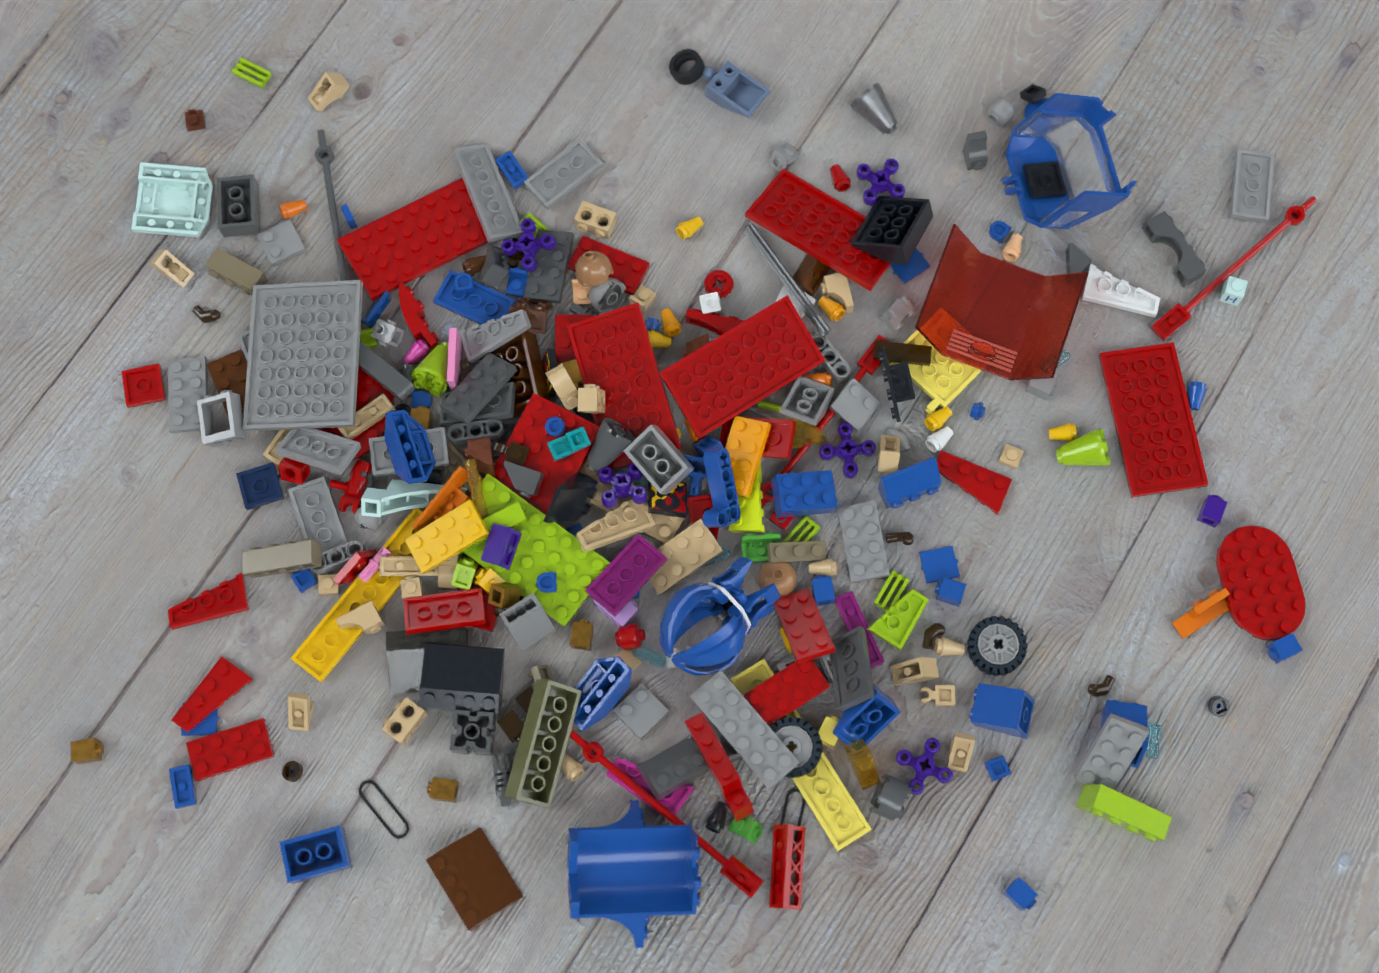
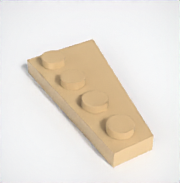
M631 499L622 503L614 511L605 514V517L596 520L579 531L576 537L585 553L653 529L656 524L651 514L648 513L645 502L643 504H636Z

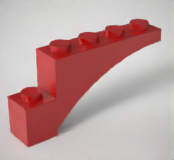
M687 309L686 323L707 329L718 336L744 321L739 320L735 316L724 317L715 312L703 314L699 309Z
M700 712L685 720V725L711 771L735 821L737 822L754 813L752 802L742 787L738 772L704 714Z

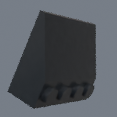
M879 196L851 245L888 263L907 265L934 217L930 200Z
M425 643L419 707L499 713L502 707L505 649Z

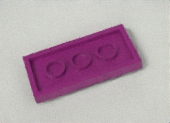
M637 534L585 591L616 617L665 564L667 557Z

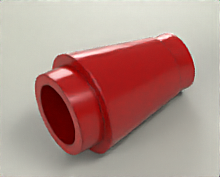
M839 164L833 165L830 168L834 189L838 192L847 191L851 187L850 178Z

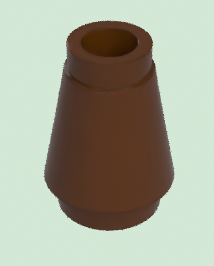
M486 255L465 259L462 262L464 272L471 276L480 272L485 263Z

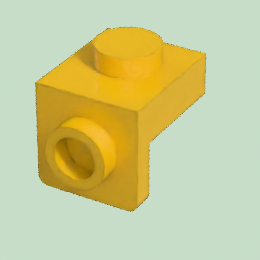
M488 567L480 568L474 575L475 579L473 580V583L479 585L488 594H490L491 584L505 583L498 574Z

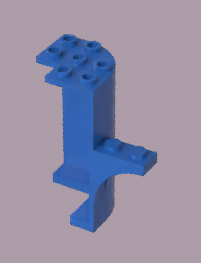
M630 800L628 813L613 824L602 827L569 828L567 852L568 898L571 919L607 918L617 921L631 932L635 948H643L644 939L648 938V929L645 923H649V916L696 914V905H700L698 889L702 887L701 876H697L699 874V866L696 863L697 859H700V847L697 846V833H693L692 825L646 826V822L643 821L644 811L639 806V800Z

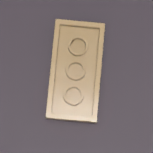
M699 519L657 549L667 557V561L649 581L657 593L662 595L724 551L708 527L704 525L702 519Z

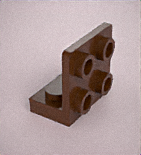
M521 297L510 306L509 313L519 310L526 311L531 324V328L526 331L545 334L547 316L553 309V305L542 300L532 302L529 298Z

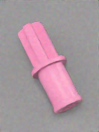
M382 547L372 559L368 560L370 563L359 574V578L366 583L379 570V556H392L386 548Z

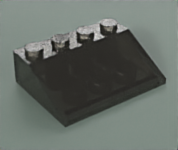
M459 627L406 635L405 630L386 632V653L391 694L420 692L425 643L468 646L467 628Z

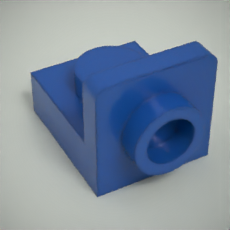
M519 267L509 268L506 295L519 298L524 297L528 272Z
M706 435L694 445V448L699 457L703 458L706 449L723 448L719 440Z

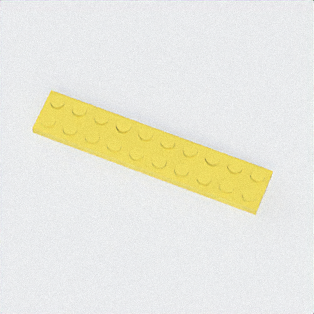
M762 659L731 678L730 681L744 695L774 674L765 659ZM797 710L784 717L801 718ZM791 742V746L787 748L793 753L794 749H797V745ZM823 751L820 762L815 769L805 776L791 778L837 852L872 830Z

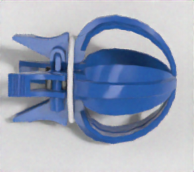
M741 556L736 562L732 563L725 573L713 577L712 581L708 584L694 583L690 586H685L678 590L668 602L660 623L659 638L660 646L669 658L672 657L674 644L693 625L709 616H719L723 620L722 627L695 646L673 655L671 659L673 664L682 671L693 675H708L730 667L736 661L739 651L744 646L745 635L749 634L751 628L757 626L758 620L767 616V614L775 609L772 604L781 597L775 584H771L746 596L744 590H739L752 564V560Z

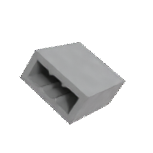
M533 593L499 614L522 651L555 631L542 605Z

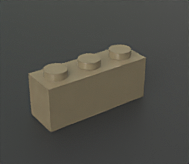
M216 248L205 264L210 276L215 279L221 278L225 284L232 288L234 286L239 288V291L246 296L252 295L253 285H265L268 280L264 272L219 248Z

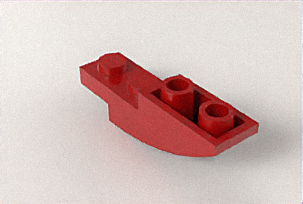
M401 282L399 283V301L408 328L416 341L424 339L433 350L440 340L434 331L430 333L427 329L429 325L424 319L425 314L423 312L425 307L419 299L415 300L413 297L415 294L410 286L406 287Z

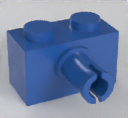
M683 455L695 468L688 474L691 477L688 495L700 496L702 479L707 478L704 460L701 457Z

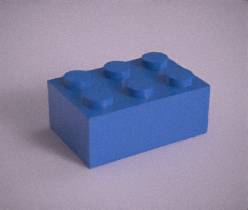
M832 470L776 474L771 480L776 518L832 513L838 507Z
M335 826L279 842L288 883L295 884L353 868L345 829L342 826Z

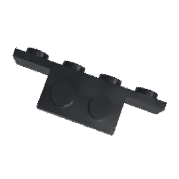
M882 347V352H878L880 363H884L886 368L882 372L884 382H889L890 389H886L888 400L893 401L894 407L890 408L892 419L901 422L897 403L916 399L908 362L889 365L886 349Z

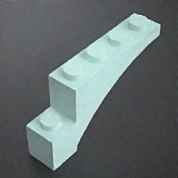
M392 479L386 490L367 488L361 498V515L381 518L382 515L397 511L425 508L444 485L421 482L408 484L403 480ZM461 487L460 490L467 495L468 488Z

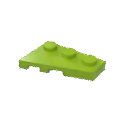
M911 589L870 625L867 630L896 649L901 650L929 599Z

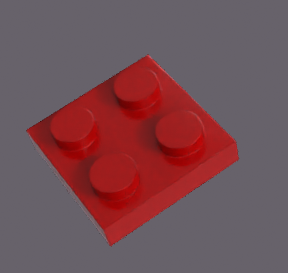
M159 363L122 371L125 401L128 408L166 400L162 370Z

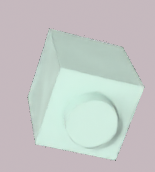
M1229 276L1223 284L1219 301L1238 306L1244 298L1248 281Z

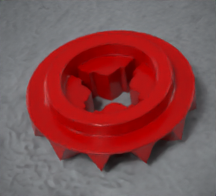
M715 270L706 276L704 287L708 294L718 292L720 298H725L729 293L731 294L734 282L729 273L723 270ZM716 279L719 283H724L722 284V290L719 287H714Z

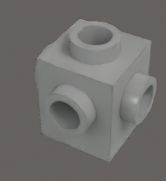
M378 319L373 327L371 336L377 339L376 343L385 347L390 344L398 348L405 331L396 327L397 323L386 319L384 322Z

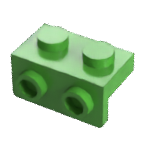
M766 532L764 535H756V533L745 534V536L741 537L742 556L752 560V563L768 562L767 544L780 543V534H776V532Z

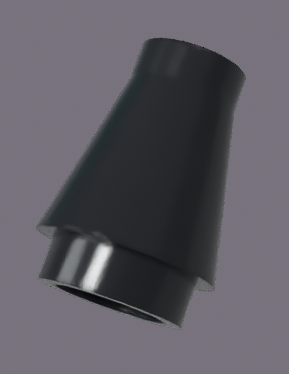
M718 801L716 807L706 819L705 828L709 831L719 834L721 830H724L728 810L725 803Z

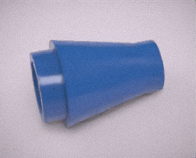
M1193 381L1188 386L1190 410H1200L1207 391L1205 383Z

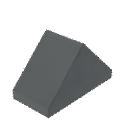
M1069 243L1065 250L1067 285H1071L1080 277L1092 262V259L1073 243Z

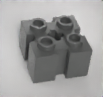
M454 710L452 726L457 729L456 734H451L450 751L457 754H469V749H472L476 755L492 756L494 739L490 736V732H495L497 718L495 713L478 711V715L473 716L470 711ZM473 729L478 732L474 737L469 734V732H473Z

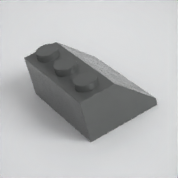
M688 737L637 766L638 771L658 801L709 772V768L700 750Z

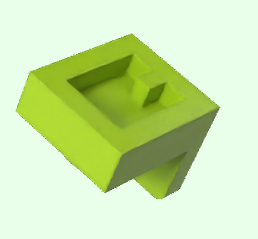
M460 558L456 564L451 585L466 590L471 589L479 564L475 563L471 558Z

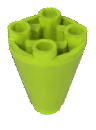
M441 342L414 369L411 375L413 379L412 384L415 388L424 389L438 397L446 391L448 387V343Z
M1103 428L1095 429L1060 446V449H1056L1058 464L1096 467L1111 465L1109 454L1105 455V453H1108L1106 440H1102L1105 439Z

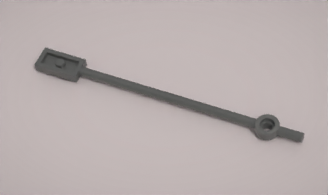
M318 130L319 147L315 151V157L317 162L323 166L340 281H347L344 253L337 243V239L341 238L330 170V163L334 160V153L326 144L325 131Z

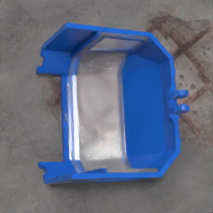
M1055 93L1012 129L1006 151L1011 177H1005L1001 181L1003 185L1014 184L1015 187H1008L1004 192L1009 196L1017 194L1025 221L1040 228L1069 229L1112 209L1131 193L1130 190L1137 181H1132L1121 189L1102 127L1114 118L1116 114L1112 110L1108 111L1103 107L1104 102L1098 97ZM1058 161L1067 195L1065 197L1031 200L1023 171L1024 164Z

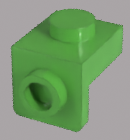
M748 816L737 822L733 817L728 830L755 844L761 837L764 827Z

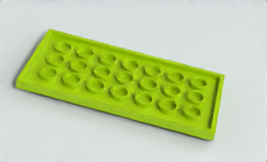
M487 474L470 496L481 518L484 519L519 501L528 520L513 527V529L522 534L509 570L481 561L487 541L464 553L484 568H491L505 583H511L522 588L521 595L525 598L533 593L544 611L566 627L589 595L585 590L610 562L594 550L584 553L575 536L555 522L545 523V514L497 479ZM547 572L557 573L556 593H544L538 589L536 580L540 574Z

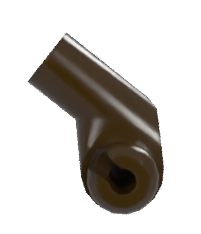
M199 305L195 306L192 310L203 323L215 322L220 318L218 310L204 311Z

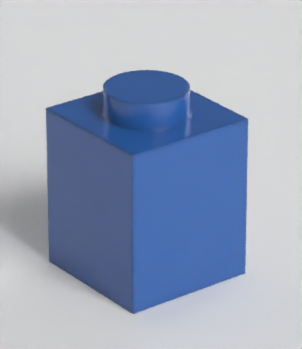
M819 575L812 579L811 587L816 605L834 604L835 595L832 577Z
M943 577L941 582H937L934 593H937L936 600L959 607L966 584Z
M1293 633L1266 646L1269 657L1276 664L1303 651Z
M1020 877L1016 878L1002 893L1021 911L1026 908L1030 910L1037 902L1034 898L1038 894Z

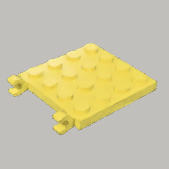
M941 308L904 342L905 344L932 346L930 366L908 364L912 381L933 399L926 407L925 412L928 414L935 412L939 406L942 408L948 406L988 366L982 362L946 350L949 347L970 355L968 352L948 345V343H952L967 349L965 346L951 342L950 338L971 345L951 337L952 334L973 342L978 341L953 333V330L972 336ZM891 362V364H889V365H894V364H899V363Z

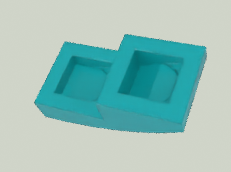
M583 426L566 433L565 436L547 442V445L555 462L590 446L591 443Z

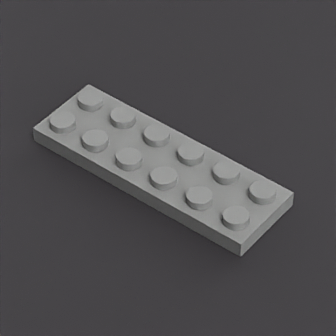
M488 143L453 149V156L487 241L494 242L521 237L524 232L521 229L520 221Z
M721 670L690 696L769 790L800 764Z

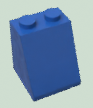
M979 683L978 688L974 691L973 698L975 702L974 707L971 708L969 713L970 722L976 727L1027 739L1035 700L1025 690Z
M1106 700L1102 710L1101 729L1110 713L1148 727L1146 705ZM1148 735L1130 763V767H1139L1148 748Z

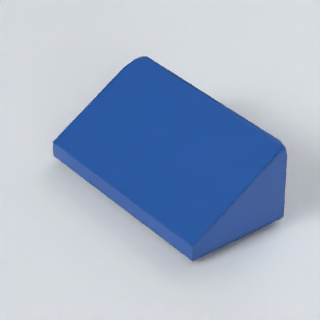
M387 291L375 299L362 318V324L369 328L374 326L391 301Z

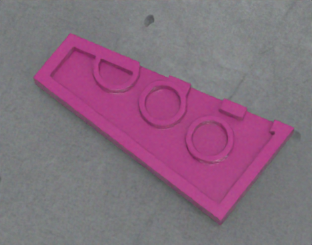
M617 757L613 764L654 797L638 771V765ZM609 770L606 772L608 778L654 809ZM685 785L660 799L659 802L676 816L695 787Z

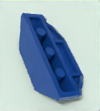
M405 410L387 412L384 439L396 475L408 484L426 482L436 461L425 428L409 416V413Z
M619 656L596 659L574 687L582 692L573 722L582 731L605 718L630 687L632 669Z

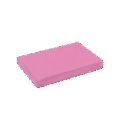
M457 328L449 329L447 383L451 391H453L461 383L460 360H462V339Z

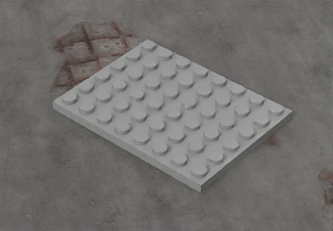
M361 280L253 285L243 429L245 431L355 427L363 282Z

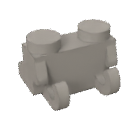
M904 296L898 297L883 312L879 320L885 322L890 329L893 328L896 331L903 324L901 320L905 316L906 318L910 317L915 312L914 306Z

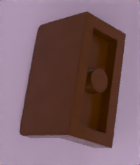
M807 254L794 274L793 279L808 295L814 296L820 287V283L823 282V277L828 274L831 268Z

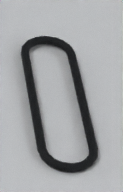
M364 781L359 786L360 797L394 838H404L409 832L408 822L374 781ZM365 784H373L405 823L406 832L403 835H395L363 796L362 787Z
M792 789L787 793L780 825L784 823L789 796L793 792L800 793L798 789ZM804 798L800 811L798 826H801V821L803 817L804 807L806 803ZM796 831L795 842L798 840V831Z

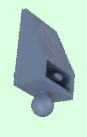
M729 61L722 66L717 74L716 70L711 66L705 67L703 70V78L710 81L706 85L705 97L720 107L749 118L770 93L768 88Z

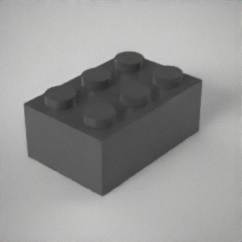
M254 175L217 178L218 229L223 237L260 233L259 184Z

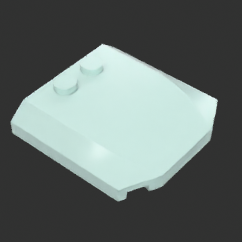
M140 162L139 187L136 210L133 213L132 232L199 237L210 222L213 185L206 169Z

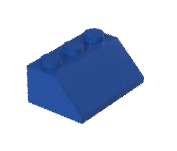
M933 457L881 477L878 491L886 509L890 507L896 509L902 506L903 502L909 500L914 502L924 494L932 495L939 491L938 489L942 482L936 458Z

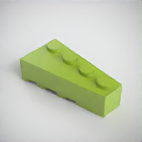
M1102 784L1083 785L1076 808L1108 820V822L1114 825L1122 826L1131 833L1144 835L1143 838L1151 842L1165 840L1172 817Z

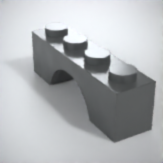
M1164 211L1147 220L1142 230L1152 243L1166 244L1175 251L1178 264L1173 274L1182 287L1202 278L1206 272L1205 264L1202 260L1198 259L1194 248L1186 242L1184 234L1174 225L1172 217L1168 216Z

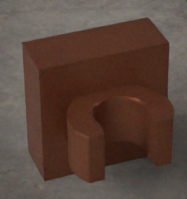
M190 109L188 112H185L186 129L188 131L206 129L203 110Z

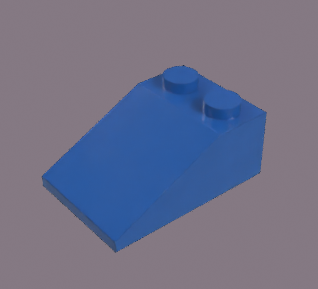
M874 684V697L845 710L833 730L835 736L858 753L901 713L893 699Z

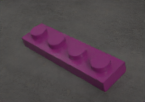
M850 591L836 597L835 604L848 632L859 626L865 629L870 668L872 669L884 664L885 661L874 637L867 630L868 624L853 592Z

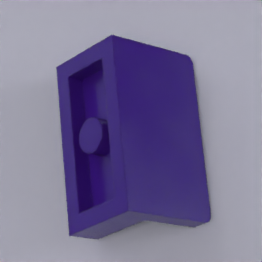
M494 523L482 553L481 561L509 570L522 533L513 528Z

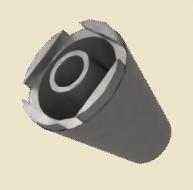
M875 83L873 85L874 89H866L850 106L882 134L887 133L889 135L897 129L895 125L898 122L881 85Z

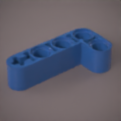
M725 448L706 449L703 460L713 508L704 512L703 523L708 528L726 527L737 522L741 515L730 456Z

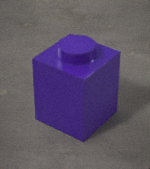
M1208 495L1203 501L1197 521L1215 528L1221 522L1227 501H1224L1217 495Z

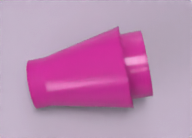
M420 339L417 342L414 341L403 360L407 364L414 365L429 354L430 348Z

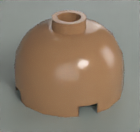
M587 251L577 260L575 272L577 280L581 285L584 286L583 283L589 284V287H593L608 281V276L610 274L613 275V267L609 258L603 253Z
M783 561L767 562L761 568L758 575L760 589L775 584L781 597L791 594L797 584V574L793 566Z

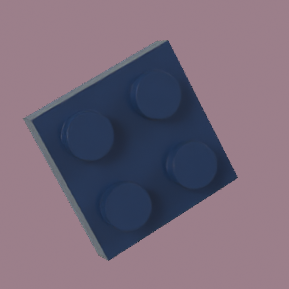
M273 462L236 473L246 510L284 499L277 470Z

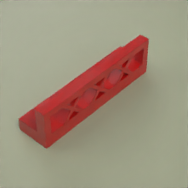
M788 824L774 825L769 908L801 910L805 827ZM793 830L798 831V840L796 842L793 839ZM794 851L797 855L795 863L792 860V853ZM793 872L796 876L794 883L791 881V874ZM793 893L794 905H789L790 895Z

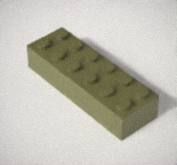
M536 679L504 797L550 809L581 690L547 679Z

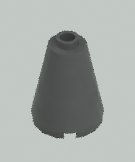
M604 418L587 456V467L594 472L607 467L635 440L634 435L628 429L624 431L621 428L622 424L611 418Z

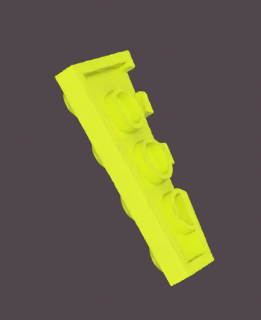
M761 461L750 498L737 495L741 515L737 522L729 525V531L732 533L765 532L764 525H762L764 511L761 508L763 492L760 491V483H762Z

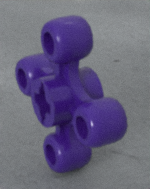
M893 158L888 159L884 164V170L877 171L876 173L871 171L868 164H860L856 171L857 177L860 180H869L872 184V187L863 194V202L866 205H874L877 201L878 193H884L885 191L889 192L891 197H904V186L902 184H893L890 181V176L898 171L899 164L897 160Z
M525 218L520 225L524 234L519 238V241L514 242L511 239L503 241L501 247L508 256L516 254L517 251L523 252L525 256L521 262L522 267L528 272H533L538 265L534 255L538 253L540 248L548 251L553 250L557 242L551 234H545L540 239L535 238L533 234L537 228L536 224L532 219Z
M844 422L837 429L838 436L841 438V444L836 447H832L829 444L823 445L819 450V456L824 461H829L833 457H840L845 463L843 475L851 479L858 473V467L854 463L855 456L859 454L868 457L872 456L876 451V444L871 440H866L862 444H856L851 440L852 426Z
M634 463L629 465L627 474L618 473L615 475L610 467H604L599 470V481L602 484H611L613 486L611 490L603 492L601 497L603 506L613 508L617 504L618 497L626 498L629 495L636 504H643L647 500L646 489L641 486L634 487L632 484L634 480L637 481L643 477V473Z
M936 738L926 740L924 743L925 751L921 757H914L905 749L898 751L895 756L897 764L900 766L908 765L915 770V777L909 782V787L912 788V795H919L923 792L924 779L927 776H934L943 784L949 783L953 778V772L950 768L937 767L933 762V756L940 750V742ZM933 743L935 745V749H931L929 747V744ZM900 755H905L907 760H901ZM927 761V762H926V763H927V764H926V767L929 768V769H926V770L922 773V770H921V769H922V766H921V765H922L923 762ZM942 772L947 773L948 778H943ZM913 784H917L919 790H915Z

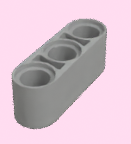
M820 333L812 335L815 342L822 344L818 348L824 359L826 356L834 358V360H826L820 365L828 374H832V379L836 383H845L850 374L848 363L825 336H821ZM843 370L846 374L839 375L837 371Z
M354 540L321 552L322 562H324L322 568H311V570L317 575H326L340 570L353 556L352 551L355 548H360V551H366V549L359 541ZM342 555L340 561L334 562L335 556Z

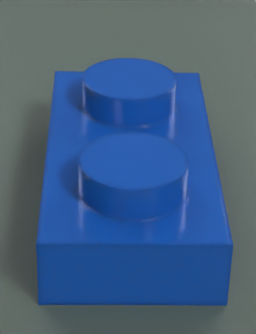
M511 151L495 159V163L514 190L524 185V181L529 177Z
M187 764L170 768L169 774L175 809L197 805L191 765Z

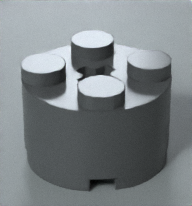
M885 773L881 777L885 779L884 782H879L873 793L871 804L874 807H870L869 811L894 821L896 818L900 819L905 809L903 803L905 799H909L912 788L909 787L908 783Z

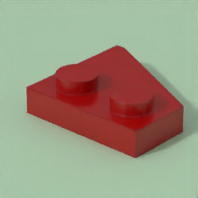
M373 549L356 552L333 580L337 585L351 583L369 564L368 560L372 559L378 551Z

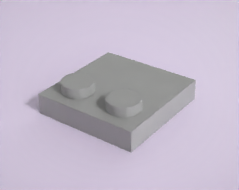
M291 219L257 234L273 267L307 252Z
M851 378L829 405V408L844 422L849 423L853 430L857 432L881 402L859 382Z
M641 683L613 712L641 740L669 713V710Z

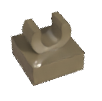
M536 665L531 668L532 672L528 674V678L534 677L535 683L536 679L553 681L548 665Z

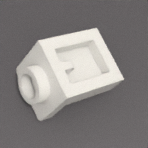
M718 292L699 296L703 314L722 312Z

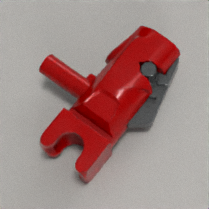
M357 460L352 468L349 482L343 483L331 479L329 487L345 491L338 506L341 512H346L347 508L353 505L352 512L356 514L357 509L361 507V498L367 488H372L373 486L372 464Z

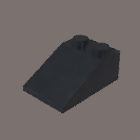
M579 471L556 489L544 522L572 521L580 519L583 515L586 516L591 508L589 503L598 492V489H596L598 481Z

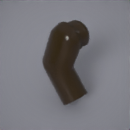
M895 532L885 535L887 543L903 542L904 545H911L914 542V536L910 532Z
M934 623L924 632L922 647L932 649L933 638L937 635H943L945 627L940 623Z
M1106 675L1102 684H1090L1087 689L1088 693L1094 697L1105 696L1109 693L1116 679Z

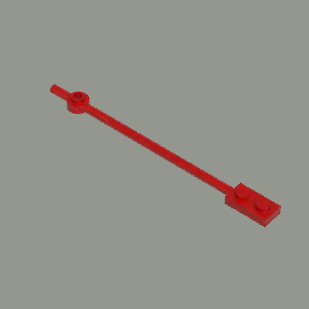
M1311 196L1300 207H1289L1284 215L1285 220L1184 307L1178 303L1153 324L1150 329L1165 341L1192 317L1189 311L1221 285L1229 276L1289 225H1299L1305 218V211L1317 202L1316 198Z
M878 335V337L875 339L877 341L889 342L881 335ZM875 340L857 362V366L861 368L854 376L857 382H860L866 373L873 375L882 364L880 361L873 360ZM831 409L827 411L780 474H787L792 471L835 415ZM766 482L761 487L763 492L761 508L767 502H774L773 495H767V491H772L771 482Z
M574 730L570 732L569 737L583 748V755L588 762L601 763L673 825H686L604 756V749L601 744L595 741L588 743ZM697 834V845L723 866L719 872L752 898L764 881L735 856L732 855L727 859Z

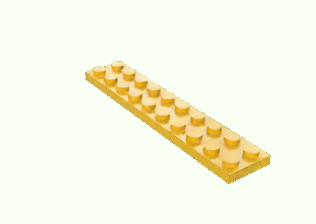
M413 509L383 545L392 556H413L405 539L418 532L412 525L417 517L422 514L420 509ZM377 570L366 583L358 576L290 659L322 683L364 632L363 629L356 627L342 630L336 619L369 601L374 603L380 613L401 587L400 580H405L407 576H379V570Z

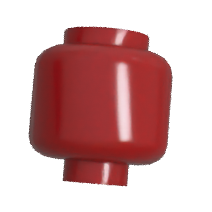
M636 623L627 624L623 627L620 626L618 631L615 632L616 643L623 650L640 648L643 640L646 639L644 629H640Z

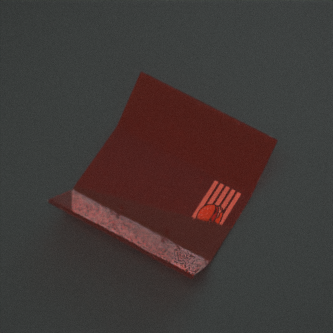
M953 224L915 328L942 356L1004 379L1013 381L1053 378L1088 272L1043 276L981 253L959 227Z

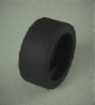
M684 49L677 52L669 63L671 75L675 81L682 85L696 82L703 75L705 68L699 53L692 49ZM696 61L690 71L678 73L684 63Z

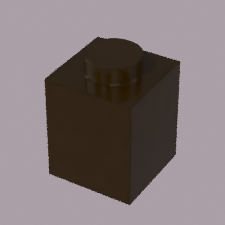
M511 710L496 722L512 743L515 741L519 743L524 724L516 713Z

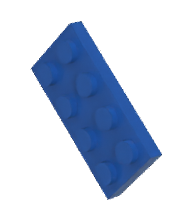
M452 270L448 273L433 299L434 304L480 325L487 323L488 320H497L502 318L503 315L509 314L510 306L516 301L474 280V291L456 294L454 279L458 273Z

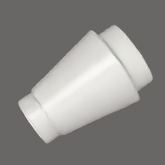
M946 426L929 435L925 441L927 448L934 453L941 451L951 436H953V431Z

